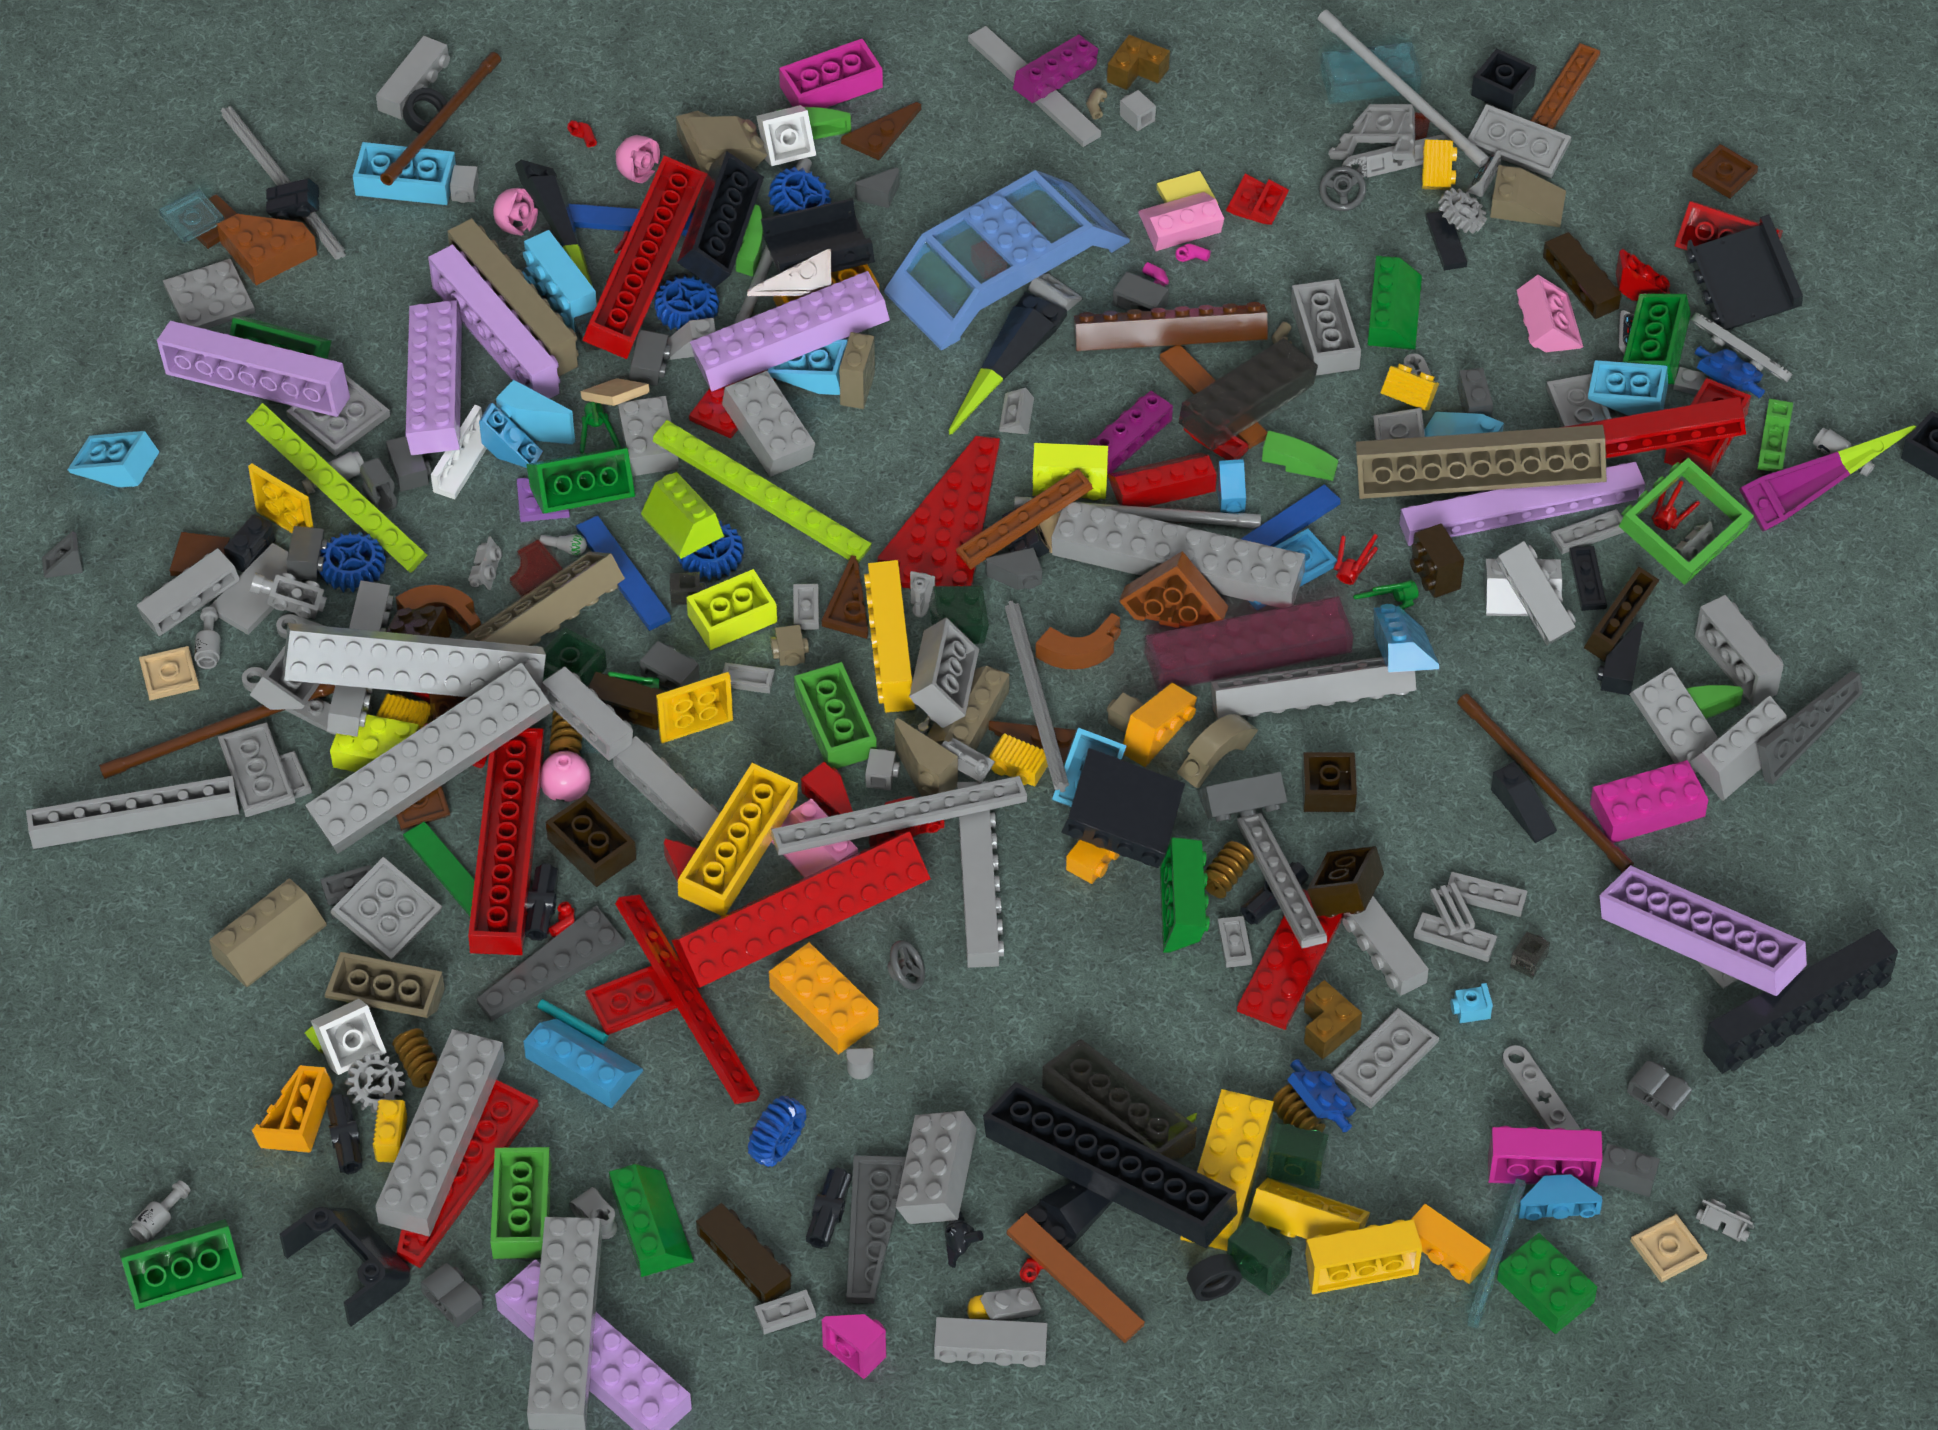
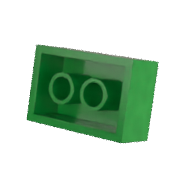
M1540 1233L1536 1234L1499 1265L1497 1280L1554 1334L1558 1333L1595 1302L1597 1286Z

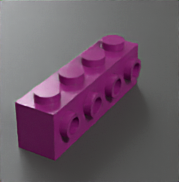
M1078 34L1017 70L1013 89L1031 103L1045 98L1049 93L1060 89L1069 81L1077 79L1088 70H1092L1097 64L1098 48Z
M1150 391L1144 397L1138 398L1135 405L1128 411H1123L1113 424L1107 425L1097 438L1089 441L1087 445L1108 446L1107 474L1114 472L1172 421L1173 405L1153 391Z

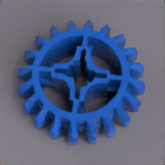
M795 167L790 170L786 168L782 173L777 174L770 184L768 197L771 199L769 204L775 206L773 212H779L780 215L830 203L831 198L828 197L830 191L825 189L826 183L819 181L820 176L814 177L812 175V171L806 173L804 168L799 169V171Z
M684 275L683 279H678L675 276L673 282L667 280L665 286H660L659 292H656L654 306L658 320H661L663 326L668 325L670 330L677 327V330H679L691 320L714 319V316H717L719 299L717 298L716 290L711 285L705 283L702 279L697 280L695 275L692 278H687Z
M720 520L719 524L724 537L682 559L678 557L683 570L689 571L691 577L697 574V577L701 580L704 576H707L710 582L712 576H716L720 580L721 574L729 577L730 570L736 571L738 564H741L744 547L741 536H738L737 530L732 529L730 524L723 526Z
M350 530L349 535L344 536L340 532L339 538L331 537V543L327 542V549H321L324 563L323 572L320 571V575L324 578L326 584H331L334 590L340 587L342 592H344L347 588H350L354 593L355 588L360 585V580L373 582V580L379 581L380 574H384L386 563L384 550L379 545L377 539L372 540L370 534L363 537L361 531L357 535H353ZM366 555L370 558L369 562L365 560ZM335 561L339 563L338 568L333 565Z
M788 1096L776 1098L772 1104L768 1105L765 1112H762L760 1119L757 1120L753 1133L749 1137L748 1154L756 1162L767 1167H773L778 1161L781 1162L794 1144L797 1143L801 1130L805 1126L806 1109L799 1101Z

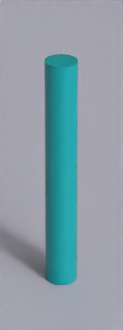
M541 999L538 1003V1009L561 1020L599 1043L604 1044L608 1040L609 1036L548 1001Z

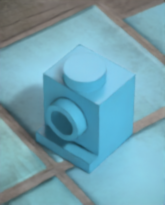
M1487 983L1481 984V987L1455 991L1454 998L1451 999L1450 1003L1453 1015L1457 1014L1459 1023L1491 1019L1493 1004Z

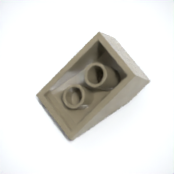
M737 116L689 117L686 120L702 154L717 160L728 151L753 170L767 157L764 142L759 138L755 124L749 119L744 120Z
M1498 165L1490 218L1560 227L1566 190L1522 168Z
M897 718L895 720V751L921 796L954 790L958 782V756Z

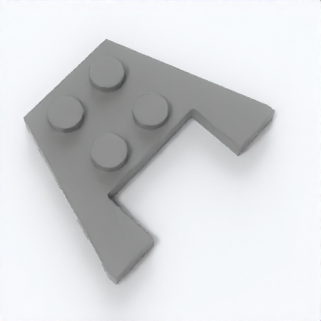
M1370 104L1353 123L1354 128L1349 133H1344L1339 139L1341 143L1336 148L1332 147L1328 153L1330 159L1345 160L1352 156L1357 143H1396L1392 153L1395 160H1414L1415 110L1413 105Z

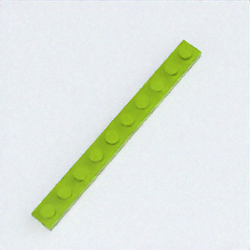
M262 403L246 420L365 532L370 534L373 539H377L379 545L410 573L428 556L265 404Z
M666 420L653 435L654 443L849 560L851 555L856 556V560L859 563L870 550L872 543L672 422Z

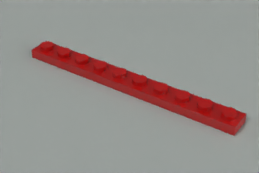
M641 895L619 897L615 903L616 907L734 1104L756 1101L760 1096L758 1089Z

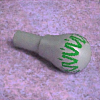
M579 534L559 537L541 535L540 545L557 547L573 556L583 554L587 547L585 538Z

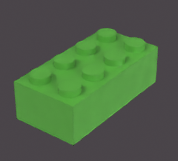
M836 663L794 676L795 696L824 762L831 768L838 769L867 760L870 748L877 749L876 737L843 663Z
M549 1147L495 1148L490 1241L493 1259L541 1258L545 1217L550 1215L551 1156Z

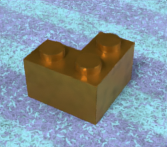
M1128 35L1108 62L1107 82L1125 90L1129 89L1137 76L1159 83L1169 70L1170 50Z
M1325 980L1306 994L1304 1012L1313 1021L1305 1028L1304 1044L1320 1058L1324 1059L1360 1030L1362 1012Z

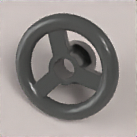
M1344 166L1336 167L1323 176L1319 192L1323 202L1328 207L1337 211H1348L1354 209L1363 201L1366 194V183L1362 175L1355 169ZM1337 174H1349L1353 176L1350 179V177H1348L1347 175H1339L1334 179V181L1331 180V178ZM1359 184L1358 196L1348 203L1347 194L1353 186ZM1345 185L1347 188L1342 190L1339 186ZM1326 187L1334 189L1340 195L1341 204L1333 202L1328 197Z
M904 940L896 941L890 950L888 972L892 979L899 981L905 988L913 991L918 990L922 987L925 980L923 961L912 944ZM908 952L912 956L915 965H913V962L909 958ZM913 974L917 977V980L912 983L906 976Z

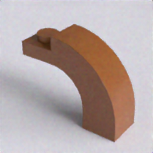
M419 586L395 597L397 611L403 608L420 609L426 606H444L447 617L455 621L466 634H469L481 625V621L474 610L473 600L462 591L449 586Z
M1111 613L1094 633L1084 637H1070L1049 627L1036 642V658L1051 666L1062 669H1084L1095 666L1105 661L1114 653V642L1121 633L1120 617Z

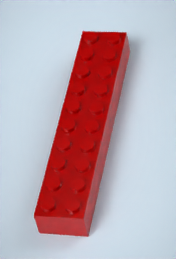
M665 155L663 156L582 341L624 359L628 358L701 192L707 173Z
M527 728L489 754L468 933L470 953L523 955L527 898L530 890L541 787L540 775L545 749L544 730L540 728Z
M910 831L902 832L671 941L696 988H700L931 878Z

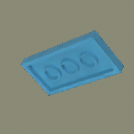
M1308 528L1275 546L1305 554V572L1300 587L1333 569L1337 562V559ZM1248 601L1256 610L1266 606L1261 604V602Z

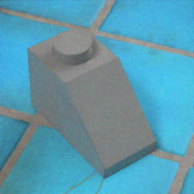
M714 319L691 320L670 336L667 340V345L671 346L670 360L694 357L690 342L716 332Z

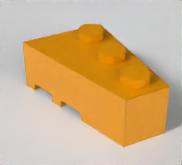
M1171 683L1130 715L1123 744L1126 745L1123 755L1146 767L1179 729L1193 718L1196 712L1194 706L1197 697Z
M300 1065L281 1090L282 1095L275 1105L271 1104L266 1110L268 1114L261 1124H256L252 1129L260 1148L311 1153L326 1109V1101L329 1100L333 1088L325 1067Z

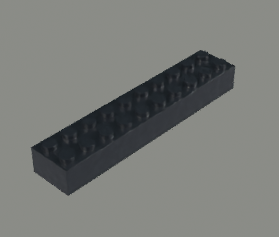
M1014 1082L983 1115L987 1138L1204 1248H1207L1238 1214L1236 1191L1017 1082Z

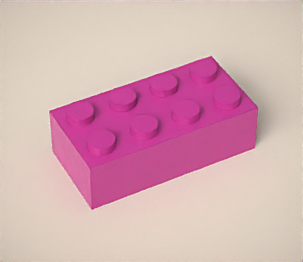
M863 38L779 68L780 88L792 107L801 105L803 107L827 108L883 88L882 67Z
M1686 760L1595 786L1592 789L1590 805L1605 835L1612 843L1705 817L1709 799L1690 763Z
M1492 1127L1488 1151V1182L1537 1184L1543 1176L1571 1174L1586 1186L1597 1187L1603 1159L1602 1132L1591 1129L1566 1130L1564 1128Z

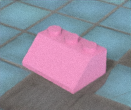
M1205 192L1139 210L1138 212L1155 251L1221 233L1224 217L1216 199Z
M1536 275L1516 290L1519 298L1518 304L1524 315L1523 322L1529 333L1528 340L1534 348H1539L1544 352L1581 349L1583 347L1567 292L1540 275Z
M810 799L792 810L781 827L828 816L813 799ZM848 840L783 855L805 878L858 853V848Z

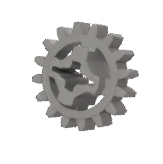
M1451 188L1449 191L1446 190L1438 201V204H1440L1438 209L1444 212L1442 217L1446 218L1449 224H1455L1457 230L1459 228L1463 229L1464 233L1468 231L1472 234L1475 231L1478 232L1487 220L1485 217L1486 211L1481 210L1483 205L1479 204L1476 197L1471 198L1469 192L1463 193L1461 189L1456 191L1454 188Z
M376 1053L371 1060L367 1054L363 1057V1062L357 1060L354 1063L355 1068L349 1069L348 1074L352 1077L348 1078L345 1084L351 1085L352 1088L347 1091V1095H355L352 1103L355 1104L360 1101L362 1103L361 1110L370 1106L371 1112L375 1113L379 1100H396L395 1098H400L403 1095L398 1089L405 1086V1082L399 1081V1078L404 1073L395 1071L398 1063L390 1065L388 1063L389 1056H386L384 1060H380L379 1053ZM373 1067H378L383 1070L374 1069ZM380 1077H382L378 1085L368 1089V1087L371 1085V1082L378 1080ZM389 1077H390L391 1082H392V1089H391V1087L388 1085V1083H389ZM359 1079L362 1081V1089L359 1087ZM368 1096L377 1097L378 1099H371Z

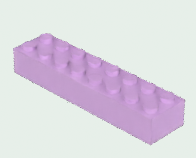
M452 244L429 256L432 288L443 301L457 300L462 323L512 381L515 380L549 399L558 395L560 379L557 374L559 365L556 358L545 351L543 343L532 336L529 327L519 321L518 315L514 310L510 311L501 295L497 296L489 281H484L478 269L468 263L465 254L462 251L459 252Z
M866 271L691 341L690 344L695 361L712 392L832 344L834 341L847 338L851 332L859 333L890 319L885 300L869 272Z
M457 300L409 306L406 437L411 455L460 450L462 319Z
M170 321L157 339L167 375L338 417L350 398L343 363L174 321Z
M1631 865L1600 894L1602 919L1772 995L1777 996L1807 965L1805 941Z
M536 1259L495 1294L497 1310L532 1341H534L541 1265ZM596 1312L589 1391L633 1430L671 1429L692 1410L690 1393Z

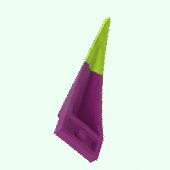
M1913 425L1865 443L1762 476L1744 485L1739 490L1760 529L1764 532L1787 520L1912 432L1916 426Z

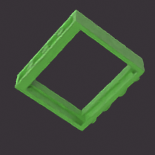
M1689 458L1681 464L1679 462L1674 464L1666 478L1661 476L1654 483L1653 489L1650 492L1646 490L1639 496L1636 505L1632 506L1630 504L1622 512L1624 517L1619 525L1624 532L1684 585L1748 528L1754 517L1753 514ZM1681 476L1734 521L1690 562L1685 560L1637 517Z

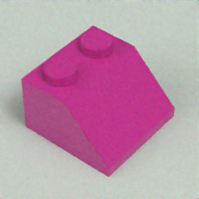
M865 1314L825 1316L822 1319L823 1347L863 1379L886 1358V1330L878 1320H872Z

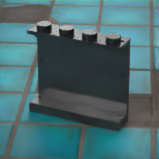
M853 198L761 219L764 240L778 274L826 249H831V273L875 262L872 241L870 238H865L855 216Z
M1769 214L1760 217L1759 226L1697 246L1693 245L1692 240L1688 241L1687 250H1685L1686 260L1688 264H1693L1695 269L1693 276L1696 284H1701L1703 289L1701 295L1704 304H1709L1711 321L1723 329L1730 330L1802 306L1803 294Z
M1088 748L1080 766L1081 774L1070 812L1061 833L1069 835L1074 839L1088 842L1096 847L1118 853L1123 857L1137 860L1145 865L1159 868L1167 852L1185 783Z

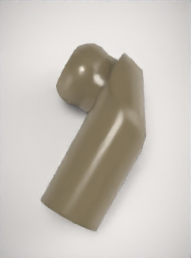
M1101 88L1092 90L1086 101V106L1093 119L1103 116L1099 103L1105 101L1103 98L1107 99V92Z
M1282 322L1271 337L1279 352H1287L1292 346V341L1288 342V337H1286L1291 330V326L1287 322Z

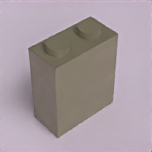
M850 333L839 368L840 405L860 409L865 407L875 375L874 336Z

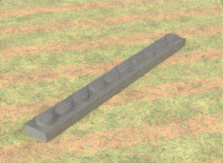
M1020 776L774 828L771 829V837L778 855L1024 803L1027 802V793Z

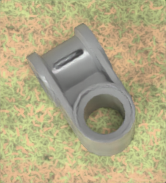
M591 1187L569 1202L570 1208L577 1218H600L602 1239L612 1238L616 1234L615 1211L594 1187Z

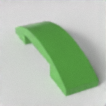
M1769 399L1757 469L1771 472L1783 470L1793 402Z

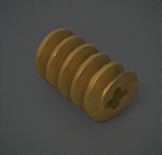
M554 710L549 747L551 755L559 751H571L581 756L579 751L582 748L581 741L583 736Z
M1227 842L1204 871L1208 877L1206 891L1217 898L1226 897V892L1231 891L1232 885L1238 882V878L1242 877L1243 871L1247 870L1249 864L1254 861L1253 853L1246 846L1238 842Z
M415 1028L399 1034L393 1040L392 1045L400 1061L403 1063V1067L407 1071L412 1085L417 1088L428 1086L438 1061H436L437 1056L432 1053V1047L428 1045V1039L424 1037L423 1030Z
M1288 1084L1275 1094L1272 1100L1274 1101L1273 1110L1277 1112L1278 1117L1283 1120L1286 1127L1290 1128V1132L1296 1136L1299 1143H1308L1317 1138L1324 1131L1326 1125L1323 1123L1319 1124L1322 1118H1317L1300 1095L1295 1092L1296 1090L1292 1085Z

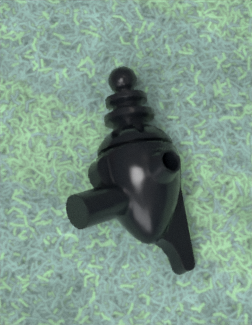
M961 1211L958 1220L949 1221L945 1229L948 1264L952 1268L956 1267L958 1257L966 1252L971 1243L982 1241L984 1238L981 1230L974 1231V1228L965 1222Z

